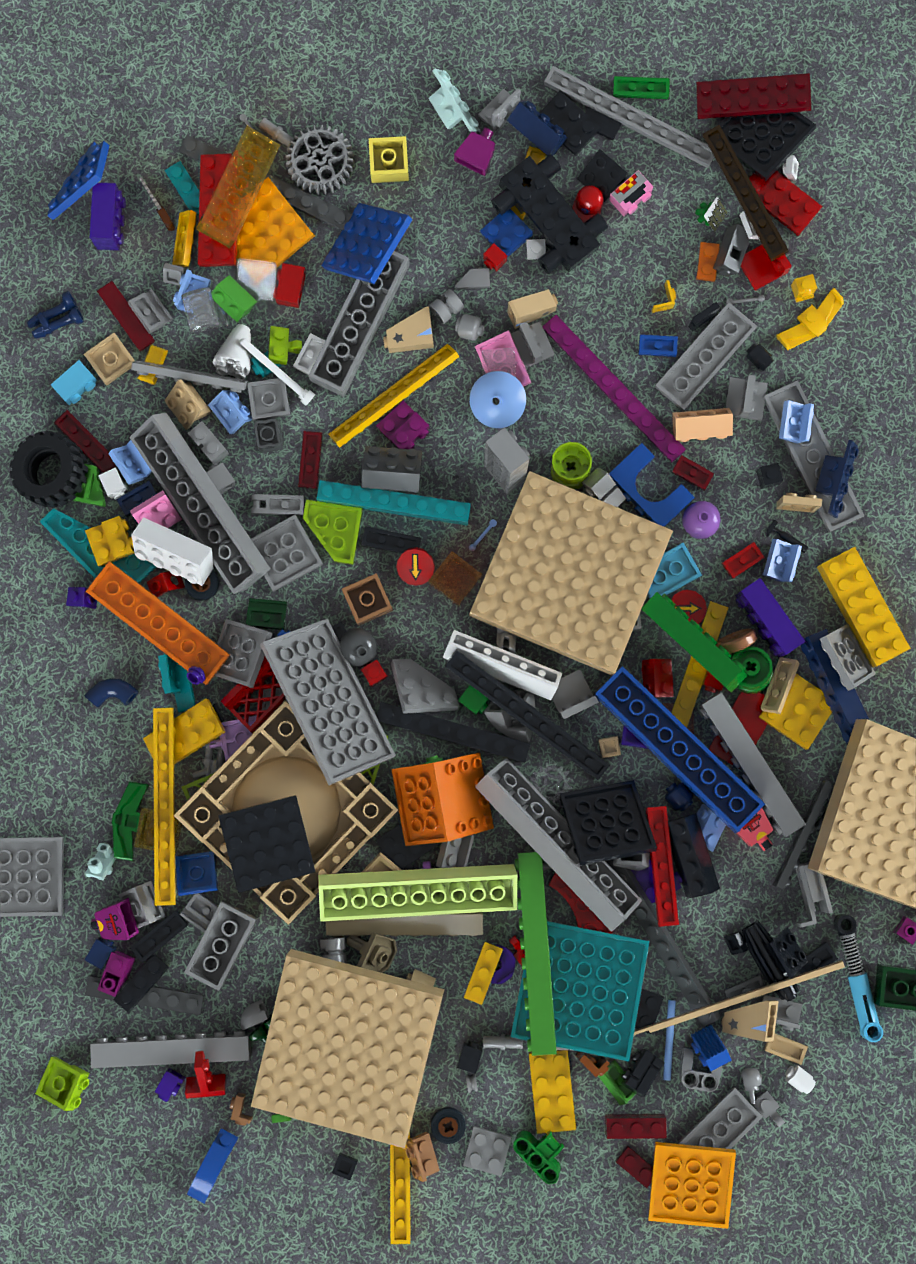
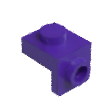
M68 587L66 606L96 609L97 600L85 592L88 589L86 587Z

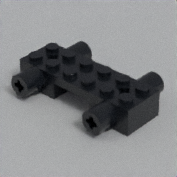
M551 154L538 164L530 156L500 178L499 187L503 191L491 200L493 207L500 215L506 213L513 206L521 214L526 213L547 239L545 244L550 250L538 258V262L548 274L561 264L568 272L573 270L598 250L600 243L596 237L608 228L606 221L599 213H596L583 223L550 182L549 178L561 170L559 162Z

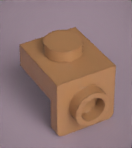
M238 1093L236 1098L232 1097L230 1109L233 1110L231 1120H235V1123L245 1126L247 1123H251L253 1116L242 1114L246 1094Z

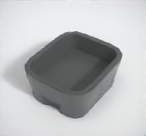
M272 418L255 422L254 436L257 450L261 453L281 450L284 441L280 421Z

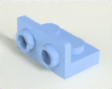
M222 390L208 404L229 434H234L245 422L252 420L250 410L241 403L236 392Z

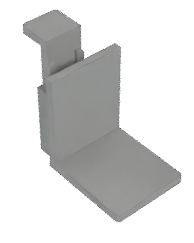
M809 862L800 863L796 868L808 916L807 920L795 922L796 926L800 928L817 924L814 902H819L822 912L833 913L824 876L821 873L807 869Z

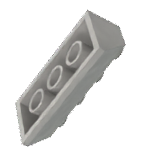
M221 901L184 973L220 991L245 946L258 917Z

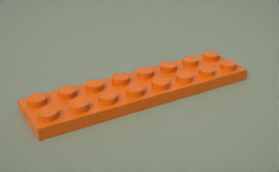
M111 561L105 565L85 591L187 671L191 666L200 667L205 673V681L203 682L205 685L209 684L231 655Z

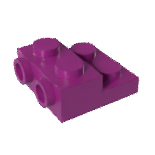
M404 400L376 425L381 433L397 449H413L415 446L414 442L419 438L422 440L429 433V425Z

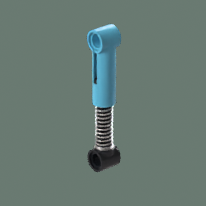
M839 914L835 917L833 926L838 931L841 942H843V949H845L843 952H846L845 956L847 957L845 959L848 960L846 962L848 963L847 966H849L848 969H850L849 973H851L848 975V980L860 1025V1034L870 1042H878L883 1036V1029L879 1024L867 972L862 970L863 964L861 963L862 960H860V953H858V946H856L858 943L854 939L856 937L857 923L852 916ZM844 919H847L849 922L846 929L841 928V922ZM874 1026V1034L868 1036V1028Z

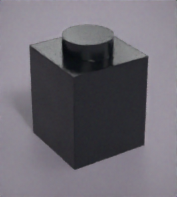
M779 463L762 466L756 471L761 489L777 486L783 482Z
M470 1040L468 1043H463L457 1063L458 1069L476 1074L483 1048L479 1047V1043Z

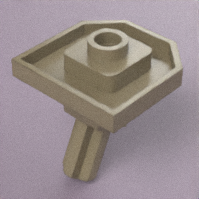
M372 932L369 941L350 935L346 942L347 945L360 951L362 955L357 967L380 973L390 968L397 952L396 941L393 938Z

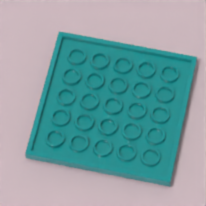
M547 921L556 1047L629 1062L650 941ZM523 970L511 1038L527 1041V1039H531V1033L526 1030V1019H529V1010H525L524 998H528V990H524L523 978H527L526 970Z

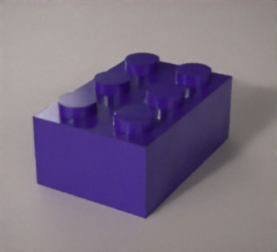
M97 183L92 187L89 238L97 250H120V245H123L124 242L121 227L125 225L122 208L125 209L126 199L116 183Z

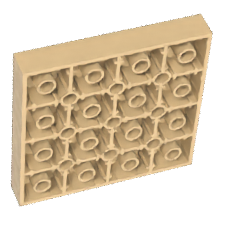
M529 471L469 616L613 676L616 673L673 530Z
M856 719L807 869L916 909V739L868 719Z
M290 949L286 955L251 1107L405 1148L444 989Z

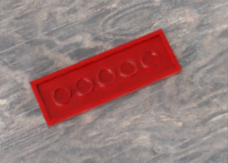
M237 153L201 155L198 266L200 267L236 266L239 155Z

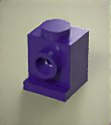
M169 1068L162 1077L155 1093L158 1094L161 1100L168 1102L172 1095H177L181 1088L179 1083L182 1084L186 1077Z

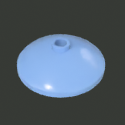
M492 371L484 374L474 383L470 392V407L474 416L482 424L491 428H504L514 424L522 416L526 407V393L521 382L512 374L504 371ZM495 397L499 399V404L493 403Z

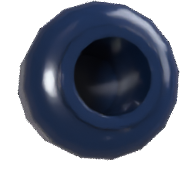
M674 782L666 788L665 800L673 810H680L682 812L693 803V793L684 783L676 784Z

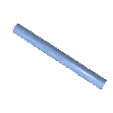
M668 1000L667 1019L675 1017L676 1000ZM674 1025L666 1027L663 1080L667 1081L671 1080Z

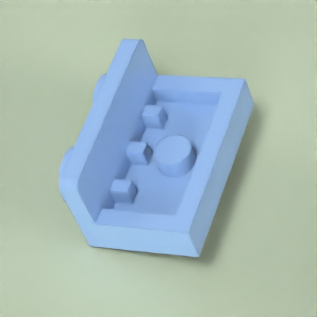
M187 269L186 273L181 276L179 292L176 291L173 302H175L176 308L199 316L211 280L192 274Z
M790 400L784 401L779 439L797 444L808 442L811 435L814 404L803 405Z
M131 440L127 445L112 449L108 453L128 485L146 479L152 472Z
M772 539L763 576L780 582H792L796 574L795 570L801 555L802 546L792 545L779 539Z
M702 804L697 812V818L707 849L713 852L726 824L706 805Z

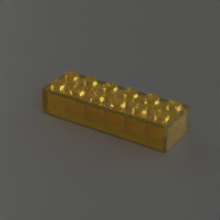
M249 126L245 127L196 230L228 248L234 244L279 150L280 144Z

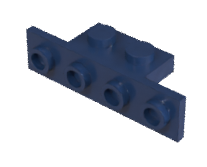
M853 440L848 441L844 458L825 455L815 491L818 494L832 496L828 513L833 518H838V514L843 509L842 500L848 491L847 483L849 477L853 474L854 459L858 456V446Z

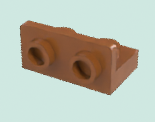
M578 1052L575 1055L595 1077L598 1075L600 1077L603 1076L609 1069L607 1066L610 1063L603 1056L596 1061L589 1053Z

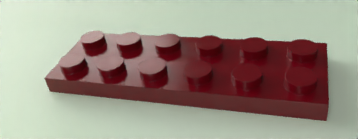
M810 73L696 82L697 119L811 111L812 107Z

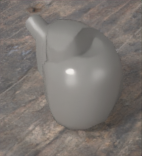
M745 1068L741 1072L744 1090L749 1091L750 1104H755L754 1090H759L758 1086L762 1084V1074L756 1068Z

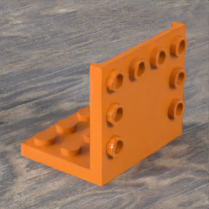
M480 752L433 763L391 769L405 846L448 842L494 829L489 801L475 788L484 777Z

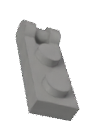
M253 494L251 496V501H253L252 515L296 514L303 516L304 495ZM262 501L266 502V508H261Z

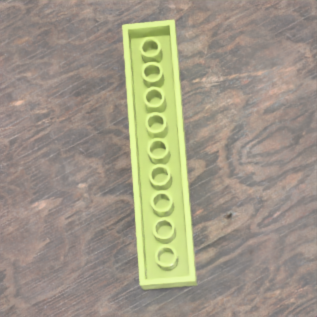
M514 864L318 875L320 921L517 910V872Z

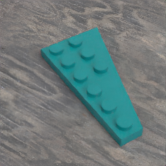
M53 508L39 522L96 578L105 565L99 567L95 560L85 530L91 527ZM135 554L112 562L139 584L157 568L147 560H140Z

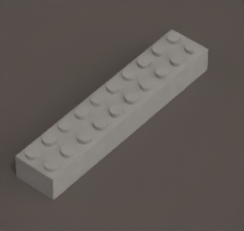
M168 414L152 415L129 438L199 543L212 548L213 564L232 593L236 594L247 590L270 570V567Z
M505 758L487 773L475 786L611 932L625 921L642 902V899L605 861L580 866L566 819L508 758Z

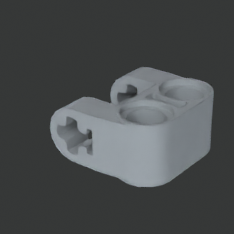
M683 1048L679 1071L681 1083L689 1089L706 1092L715 1091L719 1086L722 1066L713 1071H710V1069L709 1071L692 1068L694 1050ZM692 1073L694 1079L691 1082H685V1076ZM706 1077H713L711 1085H704Z

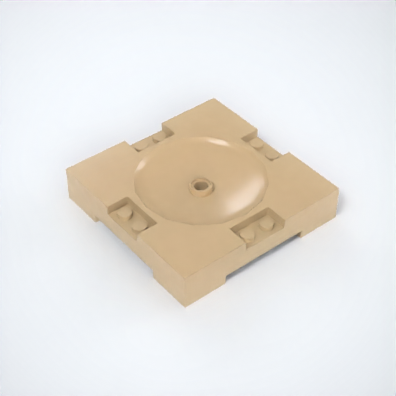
M285 700L175 812L174 817L232 870L218 815L296 795L316 872L252 889L289 925L319 892L318 875L336 874L388 822L398 809L361 773L328 785L289 703Z

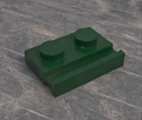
M249 598L246 625L256 628L285 630L287 601Z

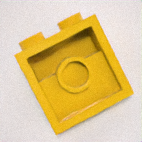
M120 516L85 530L99 567L106 565L109 561L114 562L135 554L132 536L129 537L127 532L130 529L127 520Z

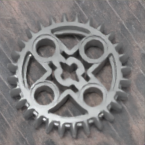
M314 125L312 131L307 127V133L305 134L300 130L301 137L294 135L295 142L290 141L291 148H287L288 155H286V160L288 162H286V167L288 168V174L292 175V181H296L298 187L302 185L303 191L309 187L310 194L316 189L317 195L320 194V190H323L326 195L329 188L334 193L333 187L336 186L340 189V182L346 185L345 178L350 179L349 172H353L352 165L355 162L352 159L354 158L352 146L349 145L347 138L344 139V134L338 135L337 129L331 132L330 126H328L327 130H324L323 125L318 130ZM321 138L329 139L333 143L324 146ZM312 141L318 142L314 146L309 145ZM305 145L307 153L297 157L299 150ZM335 151H341V152H342V153H341L340 155H338V156L333 155V153H334ZM343 163L342 169L335 175L333 167ZM300 165H307L305 169H299ZM317 174L319 181H312L305 177ZM326 174L331 175L329 179L323 178V176Z

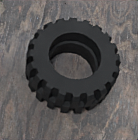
M40 431L35 433L34 437L32 435L26 437V441L18 445L19 449L17 452L14 451L12 455L14 459L10 461L9 466L12 468V471L9 472L10 478L14 479L12 484L17 489V492L26 499L43 507L49 506L54 508L58 507V504L63 506L68 503L67 500H74L76 498L75 494L82 491L81 485L86 483L87 477H85V473H88V466L84 465L87 463V459L83 455L81 448L63 435L52 431H45L44 433ZM58 454L61 461L59 474L52 482L40 485L37 478L39 465L46 457Z

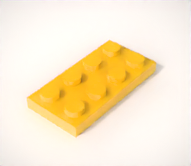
M204 699L174 718V765L226 732L209 699ZM152 732L144 737L143 740L153 758Z
M557 1050L555 1055L532 1056V1053H529L537 1134L547 1133L548 1131L576 1130L568 1050Z

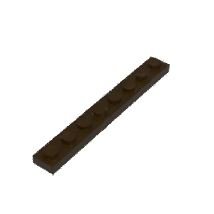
M720 125L703 133V138L770 260L773 261L788 253L786 244Z

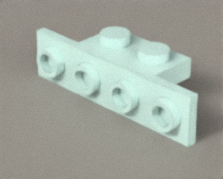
M434 69L433 73L442 87L432 94L429 100L446 128L451 129L463 120L470 133H480L478 121L471 116L468 105L459 97L460 92L451 84L449 74L444 70Z

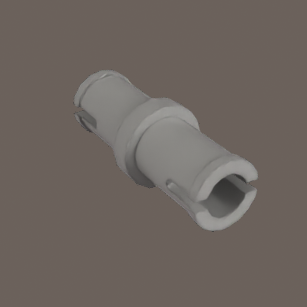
M263 118L260 122L259 128L271 135L274 141L278 140L286 147L291 148L290 141L295 142V139L283 131L281 126L277 127L267 118Z
M501 1034V1036H483V1049H523V1040L511 1038V1036H505V1034Z

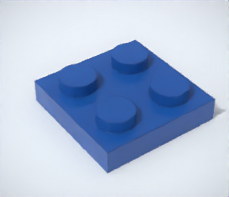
M511 209L503 215L498 214L480 230V233L490 244L494 243L507 255V258L533 235V231Z
M209 851L175 857L179 896L218 890L216 855L214 852Z

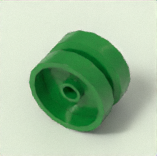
M754 646L737 651L732 656L731 660L736 658L746 668L744 672L747 677L736 687L738 690L747 694H757L769 686L773 676V666L769 654L763 649Z

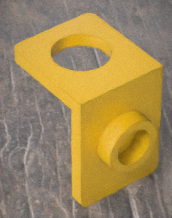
M666 280L664 285L668 302L654 305L651 310L652 313L673 309L676 292L674 288L671 289L669 280Z

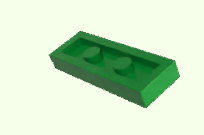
M614 76L613 97L669 99L670 78Z

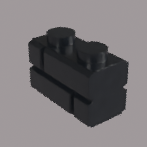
M642 1049L641 1051H636L632 1057L634 1063L631 1068L627 1067L623 1072L621 1084L638 1096L645 1097L665 1062L648 1050Z

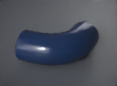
M109 678L99 681L84 696L99 708L110 697H115L124 705H128L135 699L139 691L122 679Z

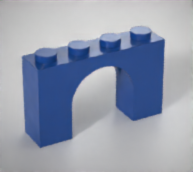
M641 443L609 475L616 483L615 486L625 496V501L628 503L631 501L636 506L634 509L640 516L644 515L649 521L665 527L695 497L681 484L662 501L651 502L642 498L636 489V477L655 456Z

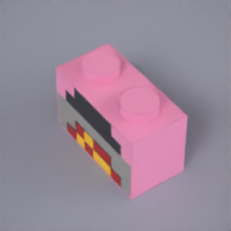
M638 170L610 194L609 201L623 216L627 213L631 215L636 211L637 205L641 201L645 203L650 199L653 186Z

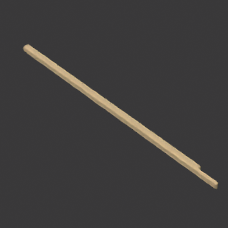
M841 960L634 1030V1035L645 1031L652 1033L845 967L844 963Z

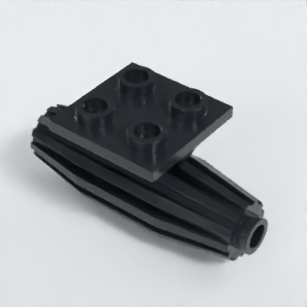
M759 921L753 922L742 929L750 954L769 985L794 977L808 962L804 951L800 949L794 934L791 933L788 927L781 931L774 939ZM797 984L775 992L781 1000L786 999L788 1002L797 997L796 993L799 990Z

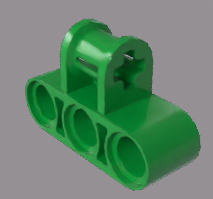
M523 1130L518 1132L513 1144L515 1152L546 1184L556 1183L560 1175L561 1165L555 1157L562 1151L564 1144L559 1143L552 1136L553 1133L551 1131H548L539 1140L529 1131ZM519 1140H525L528 1145L520 1144ZM533 1155H539L542 1159L537 1160ZM551 1169L555 1171V1174H549L547 1170Z

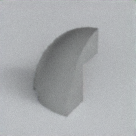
M523 689L513 691L535 708L533 693ZM494 702L486 708L484 713L487 719L498 731L509 738L529 743L533 731Z

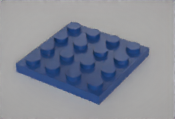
M358 203L351 219L345 224L344 230L336 239L321 266L328 271L375 284L413 219L406 214Z

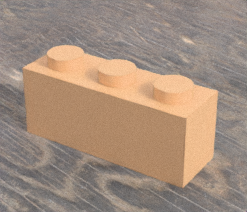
M730 408L674 412L673 435L680 442H687L690 439L707 440L709 437L727 438V436L733 435V413Z

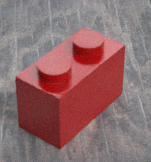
M283 263L282 269H278L277 280H279V283L273 292V298H275L277 304L299 308L307 273L305 267Z

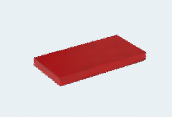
M740 692L732 709L756 745L768 724L759 718L762 713L760 707L765 695L760 692L757 694ZM719 735L715 736L708 749L715 756L733 765L730 760L733 758L730 752L726 753L720 744L722 742Z

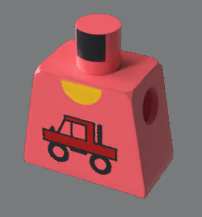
M761 808L736 834L748 846L758 843L763 851L773 845L767 837L773 831V828L763 808Z

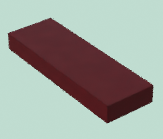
M303 431L299 488L318 489L322 432Z

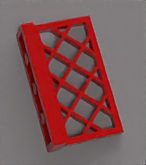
M264 656L254 687L250 688L237 684L220 702L253 734L286 700L284 693L280 696H275L276 688H280L279 683L276 684L277 679L266 656ZM269 676H273L272 684L264 685V681ZM271 688V697H263L264 689ZM255 690H259L258 698L251 699V694ZM270 701V707L267 710H262V702ZM258 702L257 711L249 712L250 703ZM241 704H245V712L238 713L236 709ZM257 715L256 721L250 726L248 724L249 716Z

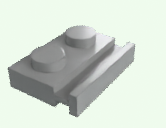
M152 289L128 301V305L149 334L173 320Z
M197 893L190 899L184 910L180 913V916L205 933L218 906L201 893Z

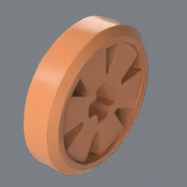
M743 629L719 639L716 646L719 647L721 645L731 654L749 647L756 642L758 637L754 629Z

